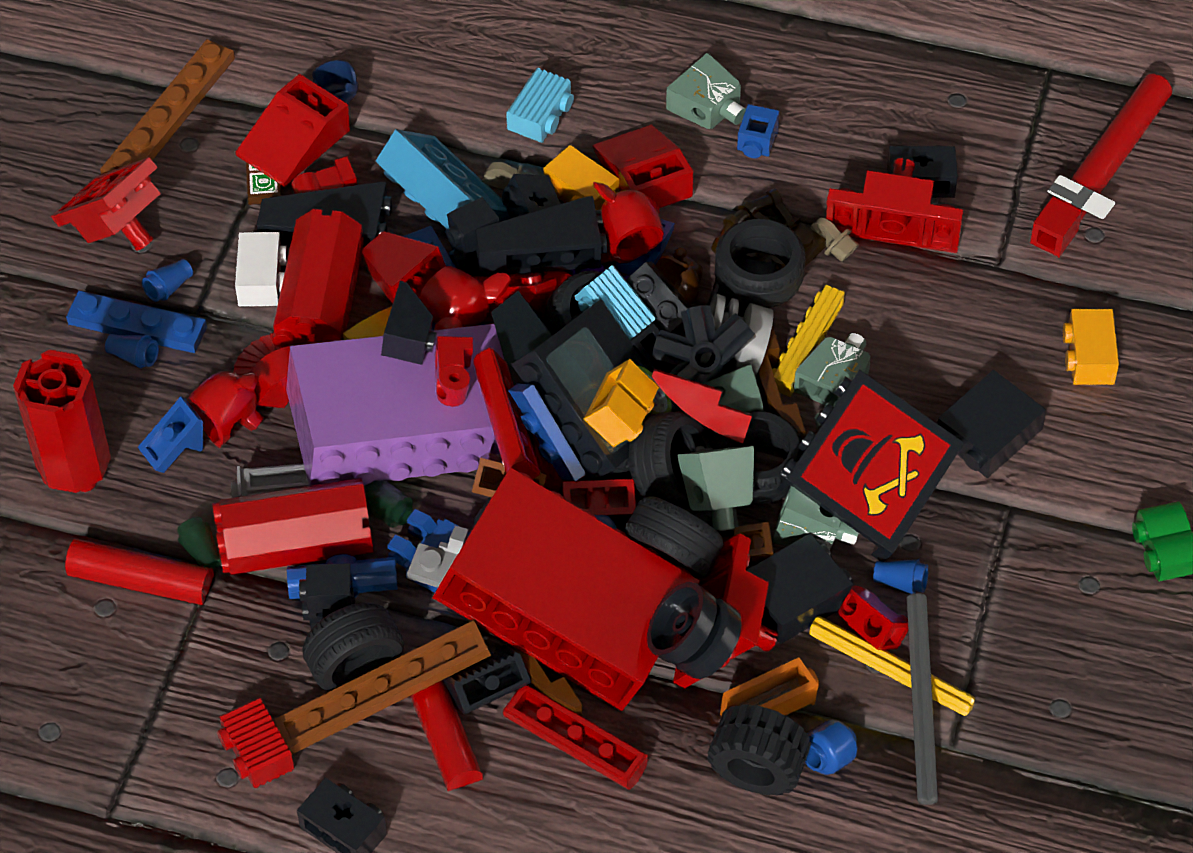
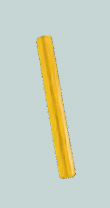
M817 616L810 626L809 634L912 688L909 662L886 650H877L865 639L821 616ZM931 674L932 699L963 716H967L974 706L975 697Z

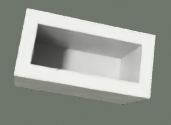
M279 232L239 233L235 280L238 306H278L285 272H281V266H286L288 260L287 246H281Z

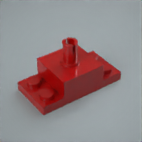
M148 157L98 175L57 210L51 218L58 227L71 223L87 243L113 236L121 230L135 247V250L139 251L154 239L136 218V215L161 194L149 177L158 167Z
M903 158L896 159L893 164V174L867 170L863 193H857L848 188H829L826 219L831 221L841 233L849 229L851 231L849 236L951 253L958 252L963 209L955 208L949 204L933 205L934 181L913 178L915 163L910 159L906 160L904 171H902Z
M740 533L724 542L723 549L712 568H710V572L705 577L696 578L700 580L698 584L709 590L715 598H721L728 602L741 614L742 627L739 640L733 653L721 668L725 667L731 659L755 646H758L765 652L770 651L777 641L773 637L778 636L777 631L761 624L769 582L746 571L750 562L749 549L751 539ZM677 667L675 669L673 683L683 688L702 680L688 676L678 670Z

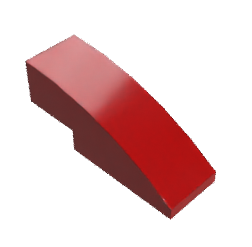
M654 368L652 378L679 408L700 424L720 435L744 443L752 418L750 413L719 404L722 394L721 389Z

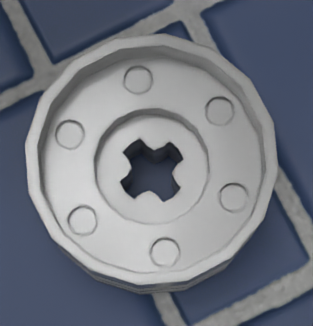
M715 293L709 304L712 309L716 330L735 313L738 315L739 300L731 298L725 312V296ZM750 303L742 317H739L750 327L756 337L730 360V371L733 372L751 365L754 376H756L769 342L773 323V310ZM712 353L702 354L698 359V363L706 365ZM714 354L712 359V365L714 364L716 359V356Z

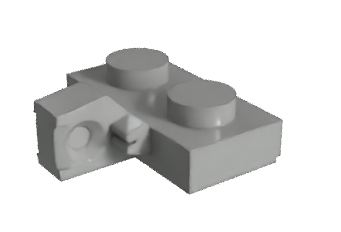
M455 525L449 543L440 542L438 548L419 543L408 569L407 579L438 588L467 540L469 529Z

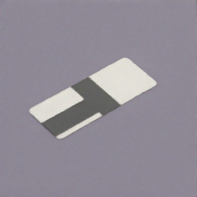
M1061 175L1058 176L1048 189L1049 194L1100 219H1104L1115 205L1113 200Z

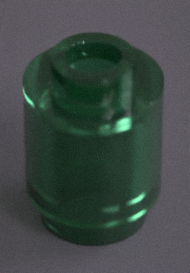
M374 480L366 484L364 492L368 511L391 528L407 523L408 517L413 512V501L410 497L387 480Z

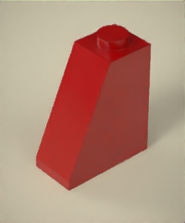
M385 231L381 232L361 250L372 278L392 303L394 302L400 281L407 282L419 298L428 280L439 270L446 267L438 246Z

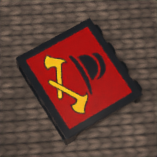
M859 370L851 380L845 376L834 391V394L839 396L833 406L827 403L816 418L820 426L815 433L809 430L801 440L798 448L802 452L797 460L791 457L779 473L784 479L777 489L782 492L790 484L874 543L876 547L871 555L877 560L884 562L894 553L964 443Z

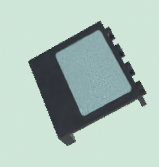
M602 299L576 314L567 325L534 350L511 364L524 384L535 386L591 481H595L616 469L629 458V441L625 440L613 447L584 420L606 373L629 359L637 366L650 371ZM671 402V412L677 411Z

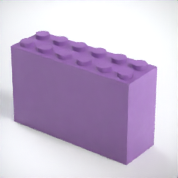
M495 325L433 330L437 332V336L473 337L470 367H464L470 376L467 398L463 404L455 407L442 404L436 395L434 355L437 337L433 352L426 351L422 365L382 356L383 336L290 346L286 391L309 486L362 478L363 485L371 482L400 481L419 476L434 477L452 472L467 473L477 470L480 457L490 452L500 455L473 365L475 356L489 347L494 349L504 359Z

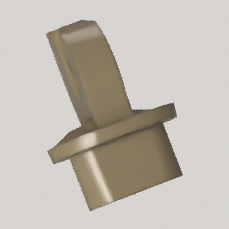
M494 162L483 174L481 182L504 189L507 187L513 174H535L522 170L523 165L521 164L515 169L506 163Z
M821 217L809 227L826 239L827 249L824 254L829 256L832 253L841 262L846 260L859 246L849 236L851 232L849 229L841 233L826 218Z

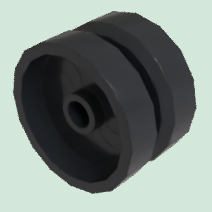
M693 582L683 583L670 591L657 606L650 620L647 632L648 648L654 655L665 662L674 664L678 670L692 678L702 679L711 676L724 665L734 651L742 627L741 614L734 606L721 598H715L709 590Z

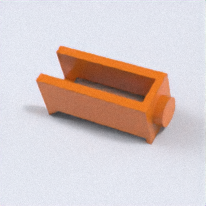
M798 657L724 692L720 715L722 716L726 709L729 710L730 707L735 705H757L775 710L786 716L809 704L815 705L819 680L815 672L811 668H806Z

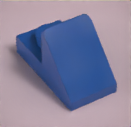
M180 396L138 448L155 471L165 473L185 448L200 452L203 450V420L186 398Z

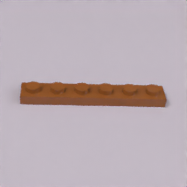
M206 39L100 168L101 174L148 157L153 160L234 61V51Z
M473 620L275 718L274 721L291 754H294L491 656Z

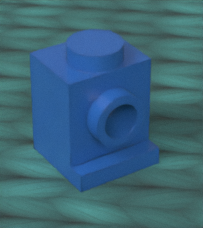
M748 104L738 131L737 150L742 151L749 158H759L761 155L769 157L775 137L778 134L779 111ZM753 120L766 122L768 125L753 123Z

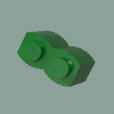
M1177 501L1138 510L1136 522L1132 523V532L1135 541L1142 543L1145 549L1144 562L1148 572H1153L1159 582L1192 575L1193 532L1181 503Z

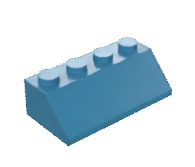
M395 129L376 159V162L385 170L384 175L389 180L399 183L405 189L404 194L409 199L420 203L426 209L424 211L425 214L432 220L440 222L446 229L449 228L447 213L481 197L499 217V222L510 219L508 211L503 205L502 198L488 185L481 182L482 180L435 136Z

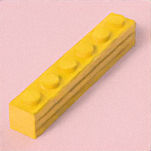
M825 285L822 292H817L814 306H809L805 315V321H801L797 327L796 337H791L787 352H783L779 358L778 368H773L772 370L779 393L789 397L793 394L795 371L825 338L844 305V291H839L836 288Z

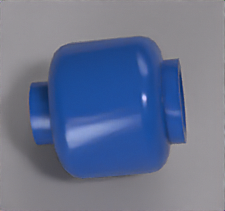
M833 719L825 721L807 733L810 738L811 747L805 763L813 771L825 775L834 774L850 764L857 756L856 735L850 727L840 721Z

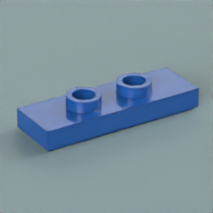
M516 384L509 389V393L523 414L521 416L523 425L530 433L536 436L540 443L538 447L540 454L548 463L553 465L560 479L576 482L585 475L584 469L535 386Z

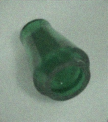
M194 517L183 522L177 528L178 542L200 566L215 569L221 564V558L218 555L208 522H204L201 517Z

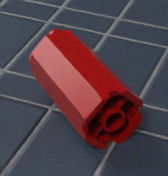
M312 209L296 219L273 325V343L279 347L344 340L343 333L347 331L364 238L362 237V225L342 211L332 210V214L329 216L322 215L323 210Z
M49 349L41 353V359L33 363L32 359H29L21 364L13 384L14 392L34 463L43 483L52 489L73 493L79 491L88 492L96 486L97 482L103 480L111 459L92 377L87 368H84L77 354Z
M362 478L221 499L220 502L212 503L223 573H230L232 575L322 561L339 554L354 556L373 553Z

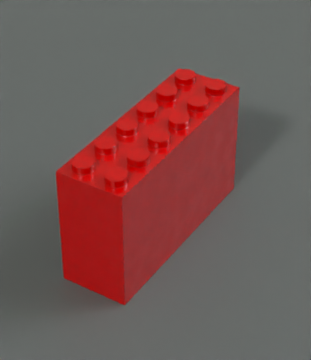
M510 467L432 598L470 621L474 620L480 627L623 711L644 684L658 658L650 651L647 644L649 623L657 606L678 585L686 582L698 584L700 580L691 576L690 572L685 568L675 566L661 558L655 550L643 547L629 539L623 531L611 528L599 521L591 512L579 509L569 503L558 492L549 491L534 482L528 474L517 472Z

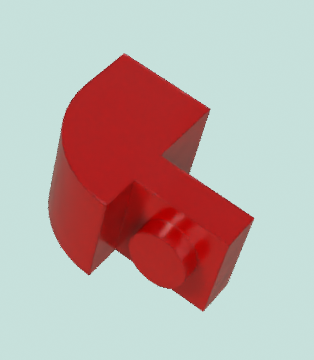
M290 346L267 354L250 371V373H254L257 376L258 380L254 390L257 395V405L285 408L288 404L289 399L286 386Z

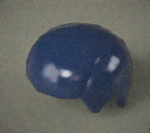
M334 60L325 62L312 72L315 84L347 104L353 100L358 92V79L354 67L348 61Z

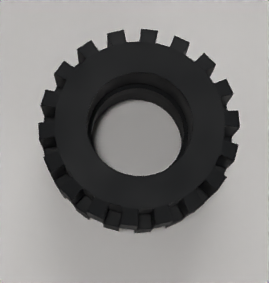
M735 705L722 713L707 753V759L712 764V769L733 785L753 793L777 796L783 795V793H790L793 791V788H796L811 743L809 742L808 734L791 718L775 710L757 705Z

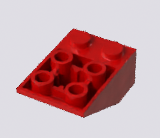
M298 74L276 93L235 154L285 187L350 131L348 104L303 75Z
M653 125L592 145L602 166L619 178V192L628 189L640 191L651 197L659 208L693 197L692 168L680 148Z

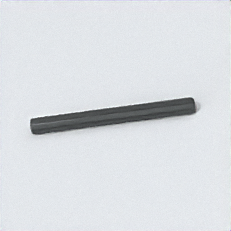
M918 593L910 594L907 597L917 800L921 805H933L938 801L927 597L925 594Z

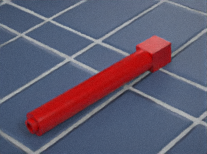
M1148 74L1143 78L1070 180L1101 194L1172 95V87L1165 77L1157 74ZM1052 197L1033 223L1030 244L1060 258L1079 231L1080 222L1087 211L1058 197Z

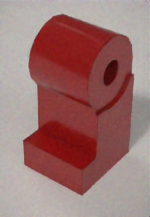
M346 156L336 159L335 166L316 171V173L306 172L298 175L292 181L291 187L294 194L354 186L357 185V179Z
M437 336L434 355L436 395L438 400L446 406L455 407L466 401L470 376L464 367H470L473 337Z
M852 586L838 610L839 615L849 623L848 625L877 650L898 649L909 631L908 618L903 614L897 615L883 604L874 593L860 586Z

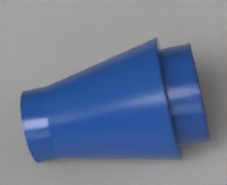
M181 259L176 263L148 271L146 277L142 279V287L151 300L155 302L159 300L165 301L187 279L193 276V269L185 259Z
M110 334L105 343V350L108 354L115 355L138 368H144L146 366L151 367L156 362L159 346L157 341L152 340L149 335Z
M919 559L888 562L876 561L873 580L874 582L882 583L910 594H916V592L924 593L928 582V564L920 563Z

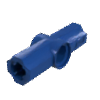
M339 554L328 558L326 563H322H350L355 598L359 593L398 589L395 557L357 560L351 555ZM306 565L287 567L289 599L300 598L299 580L306 579Z

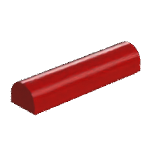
M489 347L475 356L473 365L506 473L511 467L517 472L528 474L533 479L540 475V470L528 430L521 421L523 414L508 391L514 387L506 361L494 349Z
M74 539L71 542L65 561L67 576L198 605L204 604L214 578L212 568L80 539Z
M441 680L411 695L410 698L447 791L483 780L481 769L444 681Z
M529 685L519 688L503 709V715L507 719L628 790L637 784L647 766V754Z

